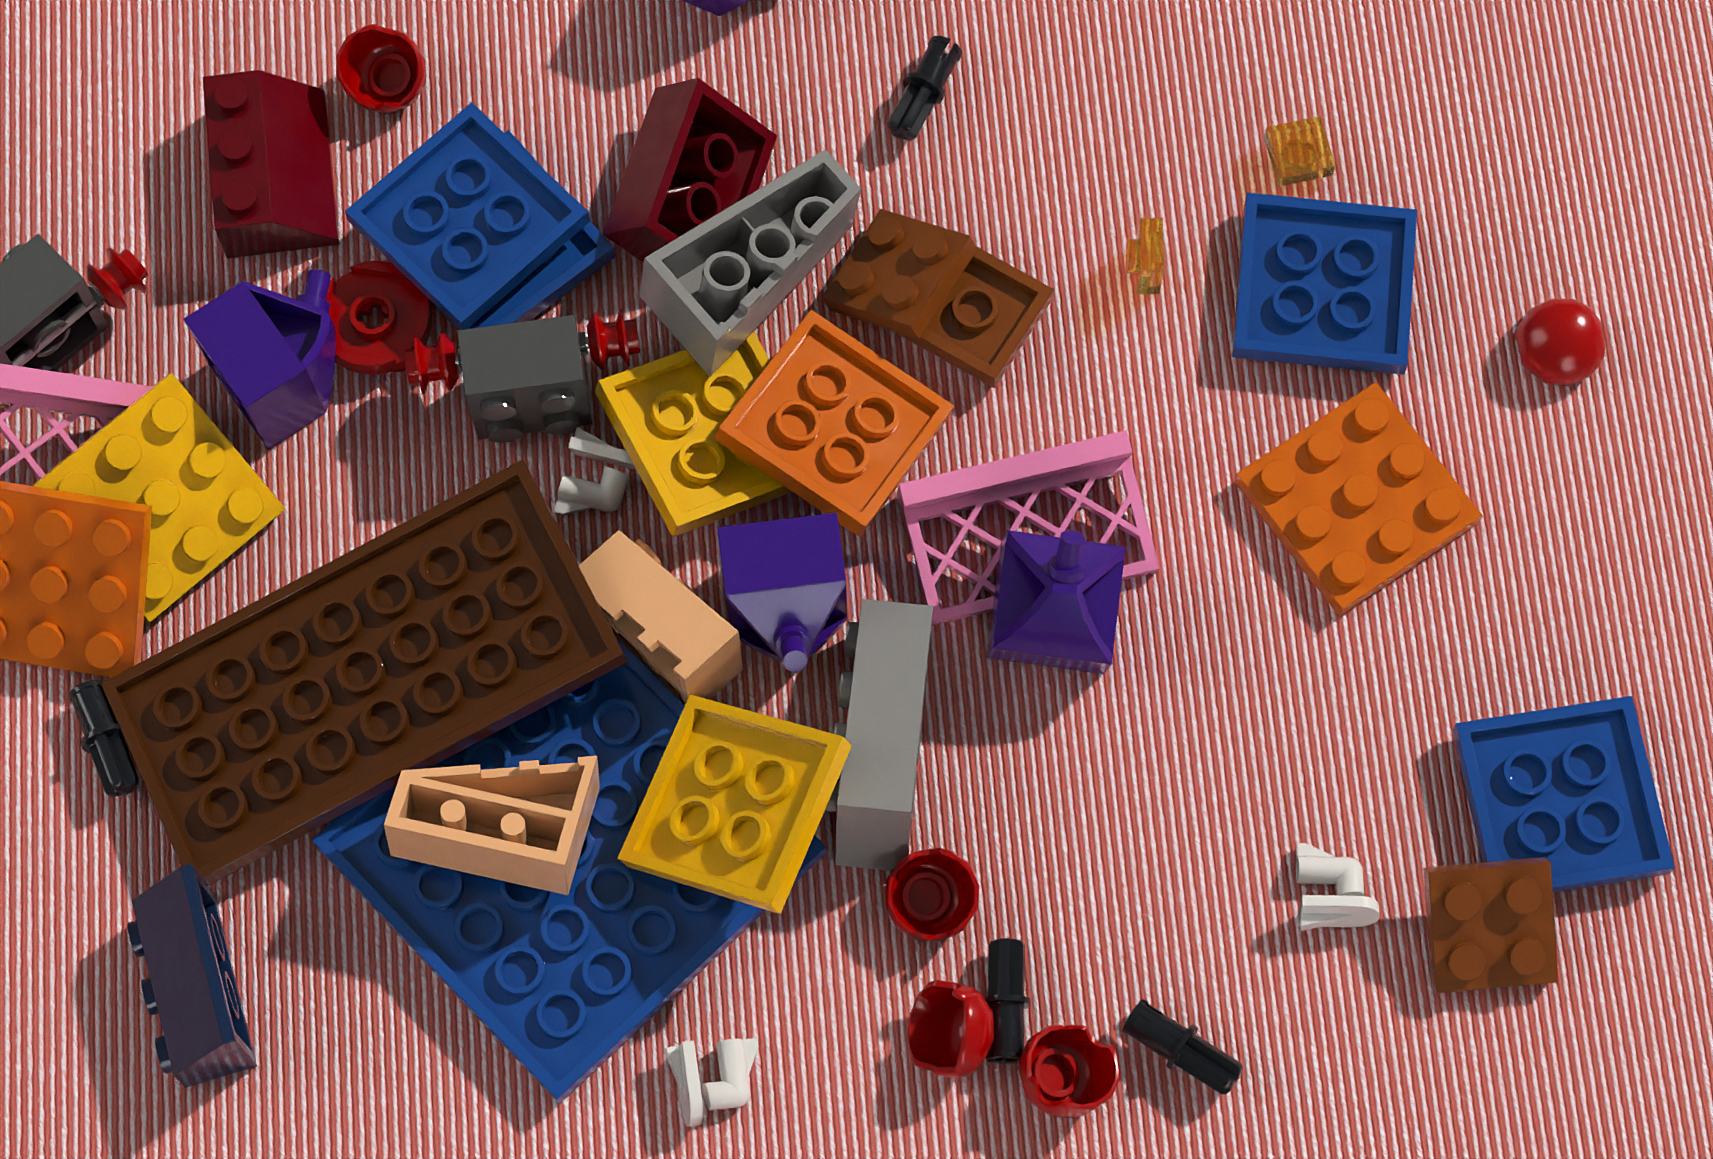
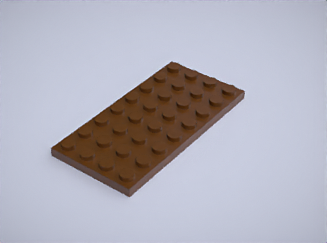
M521 460L101 683V686L116 720L120 724L124 738L181 866L193 864L209 886L397 785L401 770L430 768L627 663L628 660L524 460Z

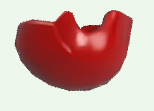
M370 24L351 33L344 40L336 54V77L346 94L356 104L370 111L396 113L399 109H406L417 100L426 83V60L415 42L405 33L384 28L377 24Z
M1550 299L1533 307L1526 313L1514 333L1521 365L1546 384L1570 386L1586 379L1598 368L1605 356L1604 330L1598 316L1589 306L1575 299Z
M942 848L921 850L908 854L899 860L896 867L891 870L886 880L885 906L895 927L914 939L926 941L945 940L963 931L978 910L980 885L970 864L953 852Z
M934 980L927 984L917 995L909 1017L907 1039L911 1060L914 1065L933 1071L934 1074L950 1078L965 1077L978 1069L986 1059L994 1040L993 1012L981 992L970 986L942 980Z
M1084 1025L1047 1026L1027 1041L1018 1065L1023 1089L1029 1100L1043 1112L1055 1117L1078 1118L1096 1109L1113 1096L1121 1077L1118 1054L1114 1046L1098 1042L1089 1033L1087 1026Z

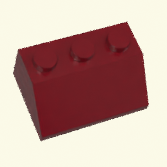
M261 70L202 77L214 226L227 259L340 245L324 89Z
M700 78L655 88L602 235L644 262L645 257L757 191L762 182L777 135Z

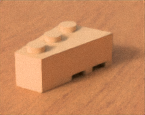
M618 530L579 565L613 633L684 705L690 694L710 700L743 670L741 646L743 644L739 638V631L702 601L684 581L676 579L663 568L657 555L645 542L640 539L633 542Z
M597 756L578 757L577 763L539 765V760L519 761V767L481 770L480 764L401 770L384 822L390 856L568 895L600 789Z

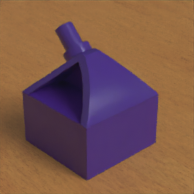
M312 269L308 271L303 295H298L296 299L242 281L183 319L207 364L268 450L327 412L335 372L336 341L335 326L328 314L330 303L326 301L331 275L322 270Z
M837 513L717 527L729 623L739 631V638L743 643L772 659L783 662L785 668L791 672L803 670L807 665V658L819 650L847 620L846 574Z
M1007 530L1000 548L986 658L1104 674L1112 665L1126 547L1085 541L1083 534L1074 530L1063 531L1060 538Z

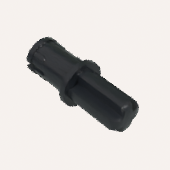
M943 36L931 37L928 47L915 71L906 74L903 80L905 90L887 121V127L891 130V134L898 139L903 138L908 141L914 140L933 105L942 102L945 96L943 87L955 64L963 54L961 48L956 43L952 45L949 53L944 52L951 39Z
M86 681L74 687L68 694L84 734L80 742L82 749L87 753H91L105 793L109 797L128 795L139 785V778L125 743L120 724L117 722L101 686L103 681Z
M1000 938L991 941L989 944L988 996L984 998L992 1009L994 1020V1040L986 1057V1060L992 1063H1019L1024 1050V1009L1030 1007V998L1024 996L1025 945L1017 939Z
M1145 999L1139 1001L1123 1026V1034L1131 1036L1167 1059L1166 1067L1173 1070L1178 1066L1220 1094H1228L1241 1076L1242 1064L1196 1035L1198 1031L1196 1026L1191 1025L1187 1029L1148 1004V1001Z

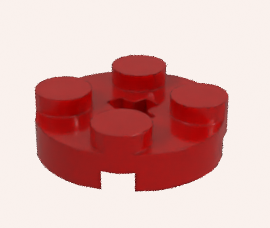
M360 262L351 266V272L342 275L336 282L333 277L330 280L326 301L330 303L328 314L335 326V363L350 371L366 375L405 371L404 350L414 349V337L416 336L425 346L431 333L432 311L427 296L390 262ZM373 307H381L383 316L387 318L383 325H379L378 328L368 329L364 322L358 321L361 315H370Z

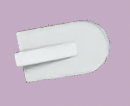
M579 427L576 428L575 436L571 437L568 447L575 455L636 469L626 450L615 448ZM604 467L600 484L564 475L559 486L554 512L560 515H568L589 509L604 512L615 511L622 503L629 476L609 467Z
M1297 843V883L1337 885V895H1302L1297 914L1300 931L1317 927H1364L1378 921L1380 918L1379 903L1375 899L1364 895L1363 869L1358 860L1351 857H1335L1307 843Z
M758 1038L743 1040L727 1039L716 1043L721 1081L702 1084L703 1098L708 1110L736 1108L744 1106L750 1098L748 1075L759 1048ZM694 1041L682 1042L679 1046L665 1047L664 1053L679 1087L685 1124L687 1127L701 1125L703 1104Z

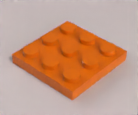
M810 310L720 425L714 439L823 513H837L838 523L861 537L948 419L954 405L813 310Z
M1377 382L1237 472L1234 481L1339 617L1479 524L1483 516Z
M0 481V659L110 678L141 662L152 506Z

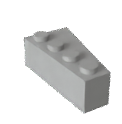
M825 149L645 257L639 296L707 375L711 377L852 227L861 188Z
M862 599L859 622L848 621L845 657H855L853 672L842 671L838 702V707L849 708L847 723H835L834 734L843 736L852 747L841 771V776H839L826 806V811L837 812L835 865L891 871L896 867L899 860L909 854L917 776L916 765L919 762L922 711H924L931 643L932 605Z

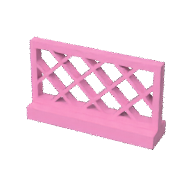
M0 363V404L11 405L0 414V432L17 452L16 456L0 467V475L20 460H23L39 480L45 473L30 455L32 451L56 435L71 454L78 447L63 428L79 416L93 417L103 428L110 422L109 420L114 419L153 386ZM20 407L36 409L51 428V430L26 448L3 421ZM49 411L71 415L58 423Z
M1127 430L899 483L896 497L901 516L905 520L926 605L933 606L932 625L993 610L994 596L976 601L975 599L981 589L995 595L996 585L987 581L999 561L1002 541L973 525L983 506L995 503L1018 515L1009 531H1017L1025 519L1050 535L1059 538L1061 533L1067 529L1079 507L1082 506L1111 523L1099 543L1106 544L1116 527L1138 540L1143 561L1124 565L1122 580L1158 572L1160 567L1130 457L1133 452ZM1120 474L1126 499L1115 515L1086 496L1097 479ZM1087 482L1081 493L1068 487ZM1055 490L1075 502L1060 528L1029 511L1040 493ZM1030 495L1024 507L1012 501V499ZM1128 506L1133 525L1122 519ZM973 509L967 520L955 514ZM941 516L961 528L946 555L924 543L919 521ZM967 532L997 550L982 576L952 560ZM928 556L940 563L933 576ZM946 567L976 584L965 603L941 609L935 585Z

